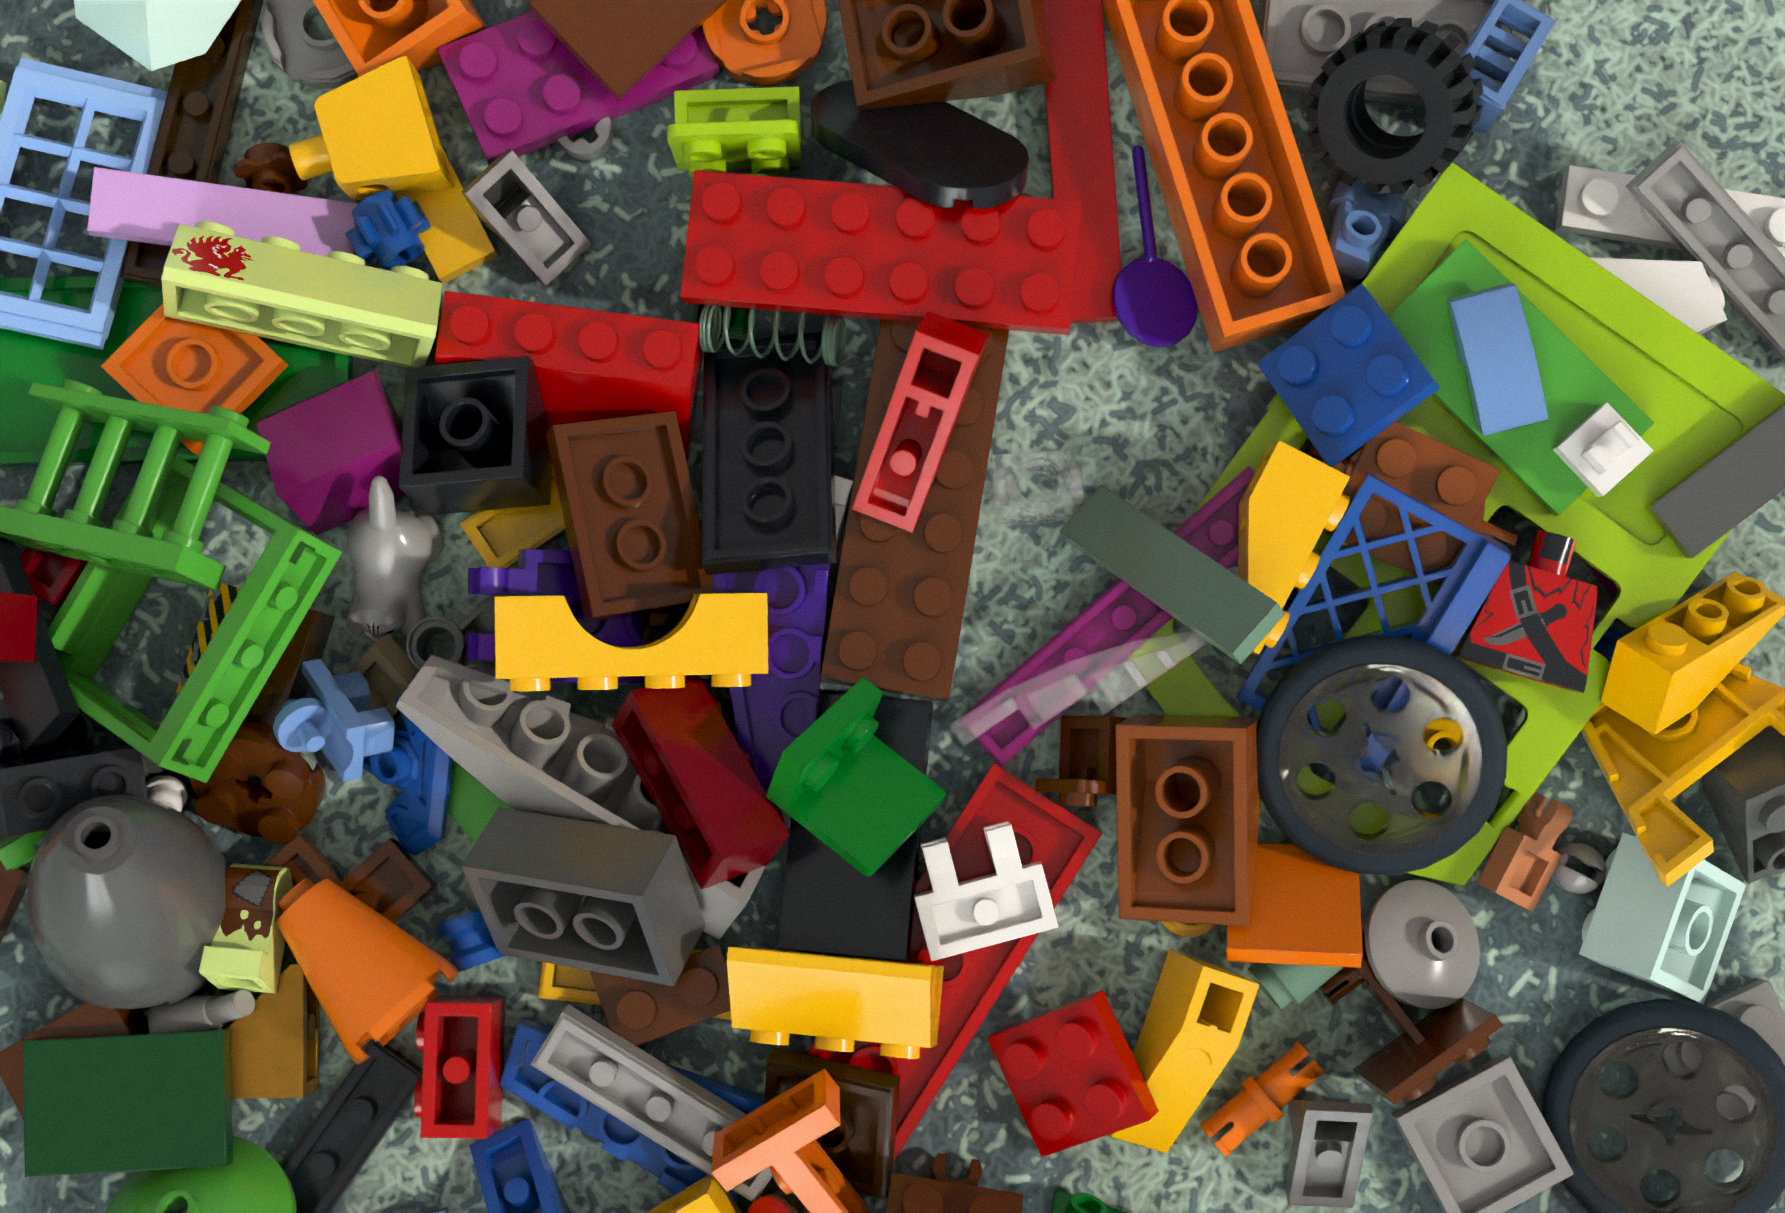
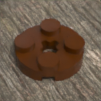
M243 722L208 782L204 783L190 778L192 788L198 796L195 802V810L205 821L214 825L226 824L240 832L264 837L275 844H287L295 838L299 830L312 821L325 795V776L318 762L312 770L309 763L300 756L302 752L285 750L274 736L273 727L259 723ZM255 775L262 778V786L252 782L249 776Z

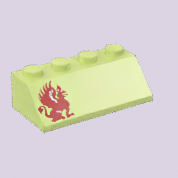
M200 221L195 224V227L179 223L161 278L164 316L404 368L423 367L426 365L437 331L442 283L429 280V275L424 271L407 266H394L391 268V271L365 266L364 259L346 252L332 251L328 252L326 257L300 251L301 247L297 243L280 237H263L261 242L235 236V232L231 228L214 222Z

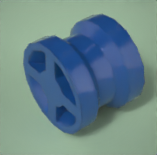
M480 909L436 925L439 937L449 943L452 952L449 961L459 972L506 956L499 954Z

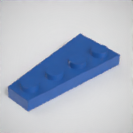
M524 1017L518 1023L499 1084L500 1086L568 1128L572 1129L576 1126L603 1143L602 1149L624 1162L627 1158L658 1177L657 1183L675 1194L708 1175L530 1065L553 1027ZM666 1064L745 1114L754 1111L765 1103L764 1095ZM731 1189L729 1193L736 1202L738 1193Z

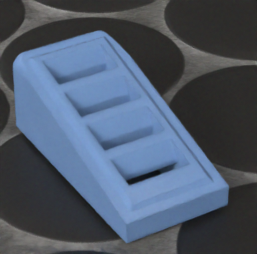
M1495 0L1460 56L1462 58L1471 53L1477 64L1476 67L1503 81L1501 84L1476 69L1470 72L1472 79L1481 78L1483 93L1476 100V104L1483 107L1480 120L1473 127L1474 130L1480 133H1487L1556 22L1554 19L1520 0ZM1497 20L1529 38L1528 43L1526 44L1495 26ZM1485 42V43L1491 45L1492 47L1498 49L1499 51L1503 52L1504 54L1510 56L1511 58H1513V59H1515V60H1517V61H1516V62L1511 61L1510 59L1506 58L1505 56H1503V55L1499 54L1498 52L1492 50L1491 48L1485 46L1483 43Z

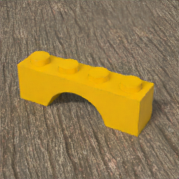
M694 593L681 621L668 634L654 642L635 647L614 646L603 643L591 636L577 622L563 595L494 596L496 679H509V691L550 690V678L577 677L578 690L618 689V677L645 676V688L656 689L684 688L685 675H711L712 687L751 686V674H768L767 593Z

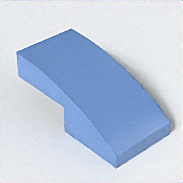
M1510 282L1447 299L1458 360L1466 369L1477 430L1485 436L1547 420L1548 413L1540 373L1516 285Z

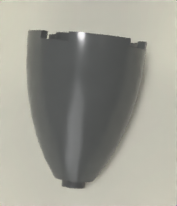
M107 795L87 800L71 808L56 820L45 834L34 855L27 889V908L34 940L47 966L60 984L86 1003L116 1012L117 1008L138 1009L166 1002L172 1005L192 995L208 982L199 973L204 946H211V942L223 920L226 909L225 875L230 865L218 845L199 825L182 812L150 798L131 795Z

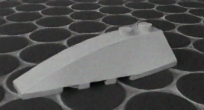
M430 655L396 704V707L448 756L514 810L525 812L537 811L550 816L582 821L593 820L607 825L645 831L656 830L671 835L611 726L614 721L613 718L607 717L606 721L601 723L570 712V703L546 695L544 700H536L514 691H509L508 681L496 679L494 676L434 655ZM780 809L783 814L786 827L789 820L791 819V816H789L782 809ZM684 859L706 925L703 931L720 940L746 906L766 866L701 890Z

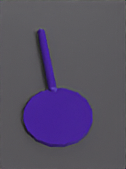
M1137 145L1132 149V159L1145 258L1135 259L1120 270L1113 283L1112 304L1118 321L1130 336L1142 344L1161 348L1175 345L1190 334L1197 320L1198 305L1191 283L1184 273L1170 262L1157 258L1144 149Z

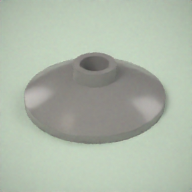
M1426 880L1400 882L1389 887L1379 895L1369 911L1364 938L1370 967L1381 986L1399 1002L1421 1010L1439 1009L1458 1001L1471 987L1477 974L1480 959L1478 934L1465 906L1449 890L1439 884ZM1432 934L1434 935V937H1435V939H1436L1437 950L1435 949V947H1434L1433 944H1432V940H1431Z

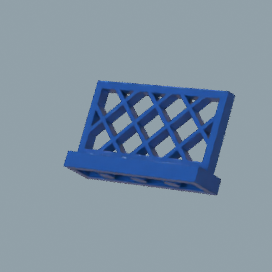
M1367 472L1348 504L1342 519L1319 554V563L1311 579L1303 590L1298 589L1286 609V612L1290 613V618L1283 634L1273 648L1265 645L1237 692L1236 698L1262 711V707L1269 697L1256 689L1268 670L1294 663L1296 666L1303 658L1332 644L1329 643L1300 651L1293 629L1300 615L1328 608L1336 642L1347 640L1344 639L1335 606L1372 596L1374 597L1382 630L1360 636H1403L1409 634L1407 638L1433 645L1451 655L1510 560L1511 553L1507 546L1485 533L1480 534ZM1373 493L1398 506L1404 530L1365 540L1359 516ZM1407 511L1428 522V524L1411 528ZM1354 526L1358 542L1342 546ZM1444 531L1464 542L1451 565L1423 572L1415 537ZM1407 540L1416 574L1378 584L1368 550ZM1361 552L1370 586L1332 596L1326 571L1333 559ZM1443 578L1433 596L1430 597L1426 582ZM1319 583H1321L1325 598L1308 602ZM1419 584L1426 606L1419 619L1390 628L1381 594ZM1288 638L1292 653L1276 657ZM1388 668L1384 676L1356 682L1354 671L1347 672L1346 676L1349 685L1313 693L1301 707H1307L1311 720L1297 713L1293 719L1291 729L1349 760L1351 768L1374 780L1433 683L1417 674L1396 668ZM1375 689L1366 706L1363 707L1360 693ZM1352 695L1358 719L1345 739L1320 725L1315 704Z

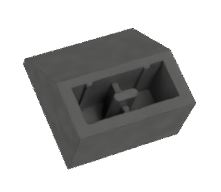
M1768 726L1702 776L1704 793L1739 869L1748 884L1770 874L1785 872V737L1772 726Z

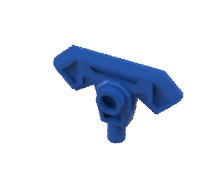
M402 694L395 699L396 704L399 698L402 696ZM400 711L407 729L395 726L393 750L364 757L363 769L374 775L382 783L392 784L403 791L386 808L385 818L403 848L409 854L418 855L445 838L453 759Z

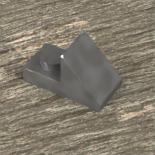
M509 148L461 191L483 225L497 234L534 277L545 286L591 245L586 236L518 156Z
M1306 1100L1290 1101L1288 1103L1293 1143L1285 1180L1288 1205L1353 1208L1373 1116L1371 1104Z

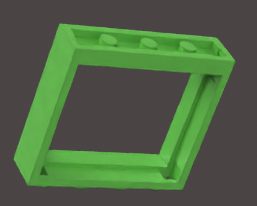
M175 455L148 530L154 533L152 537L154 539L161 540L164 530L172 531L195 469L194 464ZM222 480L219 482L213 500L273 536L161 725H158L93 679L153 579L152 576L88 562L48 628V633L54 648H56L59 661L79 709L156 765L204 783L208 782L343 553ZM133 488L114 520H122ZM114 520L112 521L108 529H111Z

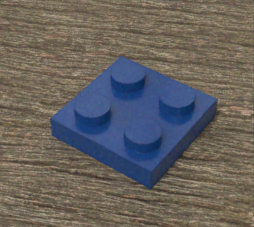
M1362 283L1257 362L1261 371L1321 457L1332 468L1440 389V386Z

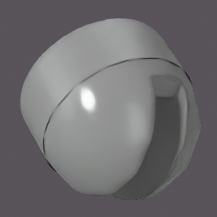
M1575 842L1567 843L1555 851L1560 853L1562 857L1551 876L1553 881L1560 889L1568 893L1587 894L1594 891L1605 878L1607 868L1603 856L1591 845L1585 843L1574 844ZM1570 856L1594 868L1592 878L1566 867Z

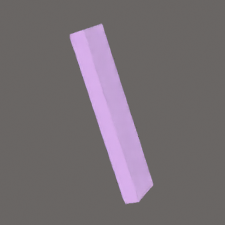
M94 167L87 231L90 236L171 246L179 223L195 227L197 222L207 221L227 226L234 230L235 236L261 242L263 237H280L297 243L301 247L300 251L325 257L328 252L332 251L346 252L354 255V249L345 233L356 227L352 210L358 203Z

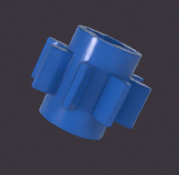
M386 190L365 198L353 208L352 215L357 227L347 231L345 235L357 256L362 259L366 258L368 264L379 261L384 270H391L394 266L408 264L424 251L425 246L418 234L427 231L431 226L417 201L411 202L408 196L398 200L393 191Z

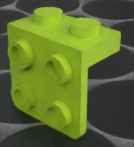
M799 86L674 91L675 124L667 126V140L678 171H688L689 176L693 178L694 170L726 173V170L751 169L752 173L778 177L788 174L789 167H803Z

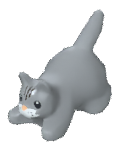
M376 476L371 481L369 508L358 511L348 527L346 546L355 567L354 592L347 615V628L354 635L365 633L370 639L377 642L387 635L393 637L399 630L403 637L407 639L408 632L415 623L426 618L420 591V575L427 564L436 562L443 550V535L439 524L431 516H413L407 512L395 511L394 494L388 481L383 476Z

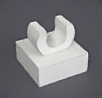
M1608 402L1598 407L1552 449L1597 497L1604 496L1654 451Z

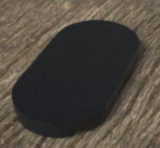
M847 80L821 90L811 102L810 118L812 121V132L818 143L925 203L943 208H955V199L972 200V208L985 209L1010 201L1024 189L1029 165V154L1026 147L1014 136L945 101L860 110L856 104L852 80Z

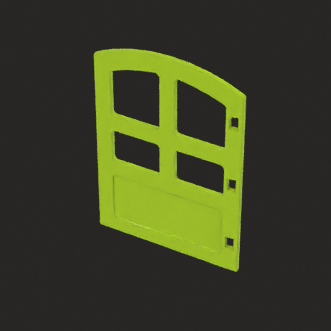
M1452 162L1362 282L1386 315L1389 316L1467 239L1654 422L1640 436L1654 450L1604 496L1597 497L1587 488L1560 515L1553 516L1432 395L1395 421L1501 469L1485 500L1484 517L1482 520L1488 522L1499 507H1508L1542 531L1572 538L1577 541L1573 554L1609 578L1617 587L1615 599L1593 627L1587 683L1584 693L1565 690L1457 658L1521 704L1525 711L1524 720L1507 741V770L1503 785L1513 789L1512 793L1489 823L1486 821L1478 834L1453 855L1424 869L1405 872L1465 886L1498 842L1505 827L1510 826L1602 702L1600 700L1611 661L1608 662L1607 658L1593 648L1613 621L1616 619L1634 631L1671 608L1673 609L1731 532V530L1694 558H1686L1646 507L1785 403V394ZM1278 393L1266 409L1268 411L1192 515L1248 466L1255 472L1268 446L1280 440L1299 450L1305 443L1308 436ZM1322 532L1312 551L1319 555L1330 536ZM1361 552L1333 559L1329 567L1360 589L1370 586ZM1370 555L1378 584L1413 575ZM1426 582L1430 597H1432L1438 586L1431 582ZM1419 584L1381 594L1390 628L1417 621L1426 607ZM1373 596L1367 598L1366 607L1344 635V639L1382 630ZM1174 617L1127 657L1138 678L1166 715L1242 717L1204 675L1173 629ZM1369 667L1354 671L1356 682L1371 679L1378 668ZM1346 673L1323 684L1314 693L1349 685ZM1352 695L1315 704L1320 725L1332 731L1354 702ZM1307 707L1300 708L1298 713L1311 720ZM1290 728L1286 741V768L1290 784L1302 807L1323 827L1340 837L1361 843L1392 844L1414 839L1440 824L1390 809L1353 794L1315 775L1311 771L1310 761L1321 745Z

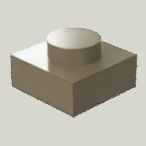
M387 635L374 643L347 673L360 671L368 682L371 693L370 710L385 707L392 718L395 719L401 714L396 707L395 699L404 693L420 670L411 663L407 654L390 635Z

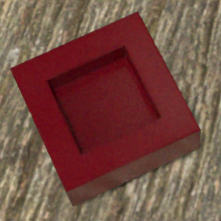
M26 548L19 558L32 592L58 608H61L88 563Z

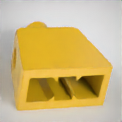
M407 56L396 58L319 96L314 101V108L322 134L289 144L292 162L302 181L333 172L338 186L351 200H364L375 193L391 190L398 196L445 190L453 187L421 76Z

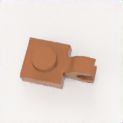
M1536 791L1516 816L1519 822L1518 831L1508 826L1505 827L1498 843L1489 854L1487 864L1477 881V884L1531 912L1534 911L1562 857L1561 854L1552 850V847L1558 836L1569 825L1573 814V809L1552 798L1546 812L1541 816L1542 809L1545 807L1548 798Z

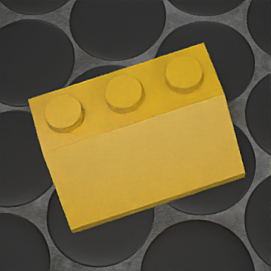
M728 947L727 972L732 1028L751 1029L750 1042L789 1045L790 1034L815 1036V1049L839 1052H854L855 1040L881 1043L880 1055L907 1059H919L920 1047L932 1048L937 1045L944 966L756 947Z

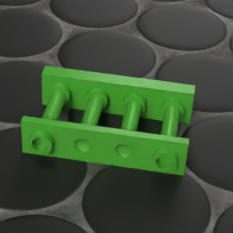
M68 379L63 381L61 387L32 383L28 394L59 410L26 499H18L15 508L0 505V537L24 548L218 591L226 566L201 554L204 543L198 540L231 449L267 455L271 442L247 429L249 423L247 417L219 406H210L208 413L204 414L105 396L91 386ZM91 421L105 424L73 510L65 509L63 517L57 518V512L52 509L84 422ZM132 430L154 433L122 520H114L111 529L103 528L105 522L99 518ZM181 439L204 443L172 531L164 530L161 540L152 538L154 533L148 530Z

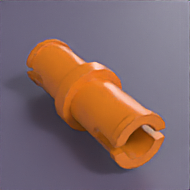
M1298 1040L1293 1044L1292 1048L1255 1079L1249 1074L1240 1082L1244 1088L1206 1121L1203 1120L1199 1124L1209 1138L1216 1135L1230 1122L1234 1124L1230 1131L1214 1143L1226 1157L1231 1155V1152L1269 1119L1274 1123L1279 1121L1284 1116L1281 1109L1316 1079L1326 1074L1314 1059L1296 1075L1292 1076L1290 1074L1293 1068L1310 1055Z

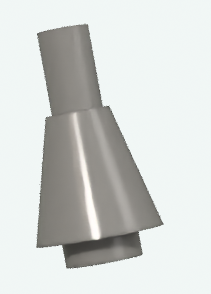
M242 989L221 997L192 994L172 1005L166 1002L152 1006L148 1019L149 1032L221 1029L229 1021L250 1015L254 1011L255 1000L249 991Z

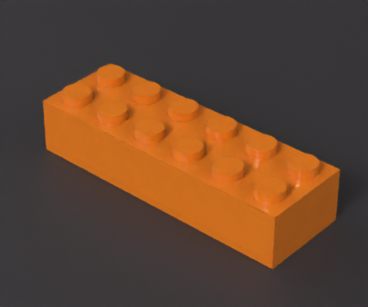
M1102 0L1104 16L1212 352H1219L1309 324L1346 294L1250 0Z

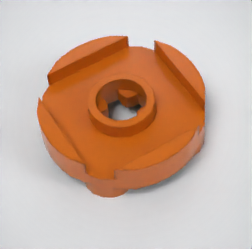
M728 0L702 26L706 42L717 63L727 71L730 77L739 82H749L755 85H777L798 77L808 67L818 61L827 35V13L824 0ZM768 8L771 16L782 17V23L774 26V32L768 35H762L759 30H751L747 24L756 20V10Z

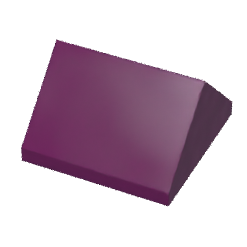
M375 369L256 422L260 436L271 442L266 459L276 494L316 536L352 520L358 511L369 508L371 481L376 476L386 478L393 491L394 501L407 496L399 489L403 423Z

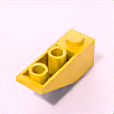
M1280 440L1268 446L1239 502L1238 577L1273 599L1283 609L1293 587L1303 590L1311 579L1320 560V555L1312 550L1323 529L1332 532L1342 519L1350 501V497L1342 492L1350 476ZM1283 610L1285 615L1250 654H1259L1264 645L1270 648L1276 645L1286 628L1290 613Z
M1734 571L1676 605L1673 609L1671 608L1618 639L1600 702L1651 734H1657L1695 710L1785 615V598L1767 589L1761 581Z
M1169 949L1133 1053L1159 1112L1147 1122L1108 1134L1110 1137L1163 1153L1168 1152L1237 1050L1260 984L1224 966Z

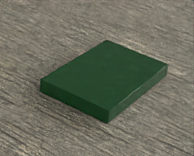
M230 1028L34 1038L22 1041L25 1177L222 1167L233 1163Z

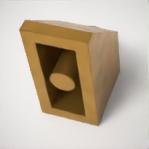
M296 962L290 964L280 974L277 994L262 993L255 1000L254 1011L248 1016L236 1019L229 1026L232 1099L305 1097L319 1089V1001L299 964Z

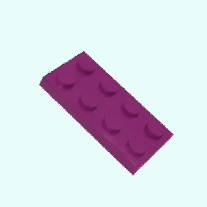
M532 11L437 48L440 60L488 166L508 148L518 157L557 142V139L567 135L569 137L592 128L606 117L612 120L674 95V91L687 90L719 76L718 63L706 42L701 27L694 31L619 102Z

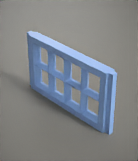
M20 59L19 65L15 67L0 117V213L5 197L51 207L53 210L42 245L0 236V251L38 259L28 296L0 291V328L103 350L105 340H108L124 279L120 277L129 241L109 238L103 259L55 248L66 211L89 216L90 202L70 198L80 161L128 172L147 174L168 91L30 59ZM35 97L82 108L72 144L24 134ZM95 111L142 122L132 158L85 148ZM20 147L68 158L57 194L9 184ZM51 262L99 272L89 310L40 299Z

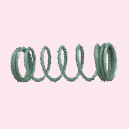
M704 305L699 318V345L702 351L715 353L720 349L725 339L729 351L737 356L745 350L750 342L755 355L763 358L768 355L775 343L776 351L784 361L791 359L800 345L801 353L808 363H814L822 354L826 365L837 366L841 363L845 351L846 323L842 316L830 318L829 315H826L820 348L816 356L810 359L806 354L803 340L805 313H800L798 337L795 346L788 356H784L778 339L781 313L780 311H775L773 335L768 348L761 354L756 350L753 338L756 310L750 308L747 337L740 350L735 351L731 347L728 336L731 307H724L723 332L720 338L722 327L721 308L715 305ZM711 319H712V329H711V336H710V327H711Z

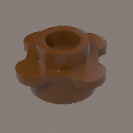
M261 143L254 145L246 150L244 159L239 160L234 165L235 176L245 180L246 188L290 194L293 191L304 190L308 185L307 180L302 181L298 176L292 162L289 147L282 144Z

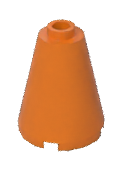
M306 878L294 886L278 902V906L284 912L278 918L276 924L347 1054L357 1065L370 1057L362 1046L371 1039H374L375 1042L378 1041L382 1046L386 1045L409 1025L421 1011L425 1010V1002L439 996V993L432 984L442 974L450 983L459 974L458 969L450 961L328 878L321 880L317 884H314L310 878Z

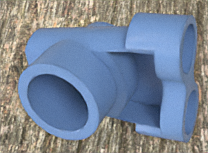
M1340 180L1328 205L1329 213L1334 218L1328 242L1342 284L1346 285L1359 283L1367 276L1385 240L1399 233L1407 212V204L1401 197L1391 195V193L1373 194L1364 192L1365 184L1360 180H1356L1352 186Z

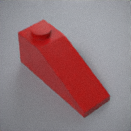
M930 311L926 313L913 336L852 510L913 533L989 337L988 333Z

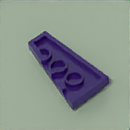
M831 563L712 575L715 593H767L768 674H751V686L730 687L738 744L748 752L753 763L754 773L764 789H769L782 752L818 719Z

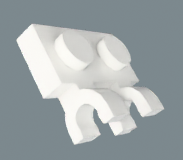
M1008 820L983 827L995 873L959 883L946 837L920 843L932 890L914 894L931 961L1058 928L1042 863L1038 861L1022 866L1011 823L1009 824Z

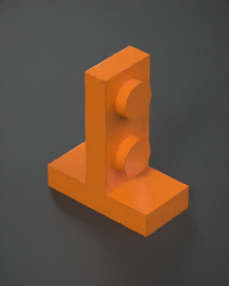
M825 1068L714 1134L711 1173L726 1191L731 1190L770 1167L771 1173L782 1191L786 1194L794 1192L807 1208V1213H869L868 1205L816 1141L817 1138L840 1126V1087Z

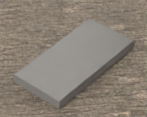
M1264 0L1261 37L1278 89L1309 94L1313 80L1323 72L1321 67L1328 58L1358 32L1362 33L1370 25L1383 20L1386 26L1392 24L1397 18H1412V27L1417 28L1425 20L1439 26L1435 33L1436 36L1444 40L1452 33L1461 41L1454 49L1461 56L1495 0ZM1497 20L1495 26L1512 35L1513 29ZM1485 42L1483 43L1485 46L1510 59V56ZM1476 66L1474 67V69L1480 71L1481 73L1487 75L1495 81L1501 84L1503 83V81L1497 79L1496 77L1490 75L1482 69ZM1377 75L1368 78L1366 82L1364 100L1425 107L1419 92L1402 78L1392 75ZM1506 105L1504 106L1499 116L1505 111Z

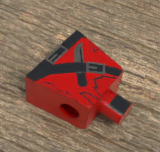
M1537 530L1527 565L1508 561L1450 656L1565 690L1584 693L1589 667L1597 586L1566 577L1577 541L1563 535Z

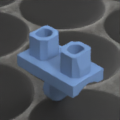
M321 658L302 662L301 672L309 684L307 695L305 698L287 700L282 705V709L276 716L273 724L274 736L285 750L291 752H316L322 749L343 782L362 778L364 757L393 750L394 719L385 707L370 710L371 693L369 685L360 671L332 676Z

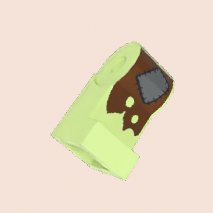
M233 863L229 867L225 875L226 909L223 920L211 942V946H204L199 973L218 989L238 991L244 989L250 992L277 994L285 939L276 921L284 912L278 906V902L293 888L289 868Z

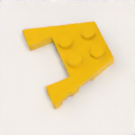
M1738 663L1695 710L1655 735L1601 703L1581 730L1655 873L1666 887H1669L1714 852L1713 839L1675 806L1671 800L1766 727L1772 726L1785 737V688L1753 676L1751 668Z

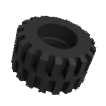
M1397 18L1392 24L1387 26L1384 20L1372 24L1364 32H1358L1331 55L1321 67L1323 72L1313 80L1309 94L1316 96V98L1306 107V121H1317L1318 126L1309 134L1313 147L1324 145L1327 153L1320 160L1328 170L1335 164H1338L1345 171L1340 180L1349 186H1352L1359 178L1366 181L1364 192L1378 194L1385 185H1389L1391 195L1406 193L1414 183L1419 189L1431 183L1439 172L1442 174L1474 134L1472 129L1480 120L1483 107L1476 104V100L1483 93L1481 78L1472 79L1470 72L1477 64L1471 53L1462 58L1454 49L1461 41L1452 33L1444 40L1435 35L1439 25L1425 20L1418 28L1412 27V18ZM1377 75H1392L1409 82L1419 92L1424 101L1427 114L1425 130L1413 136H1396L1379 128L1370 118L1365 106L1364 90L1368 78Z

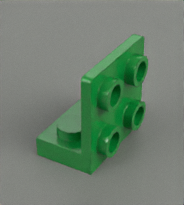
M862 677L782 752L766 797L859 872L869 877L942 804L946 792L874 736L879 722L873 716L884 692Z

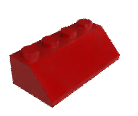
M452 291L444 292L435 352L436 365L529 356L534 363L548 428L559 424L676 411L686 461H689L704 351H702L699 345V323Z

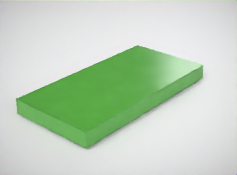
M1466 239L1388 317L1440 386V389L1433 393L1432 396L1553 516H1558L1588 487L1552 450L1598 407L1607 402L1639 436L1643 435L1654 422L1518 290L1537 360L1548 419L1483 436L1476 428L1466 369L1458 360L1447 299L1510 283V281Z

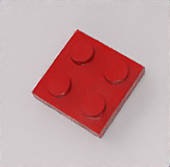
M1103 990L1004 1027L987 1037L1041 1157L1147 1122L1159 1112Z

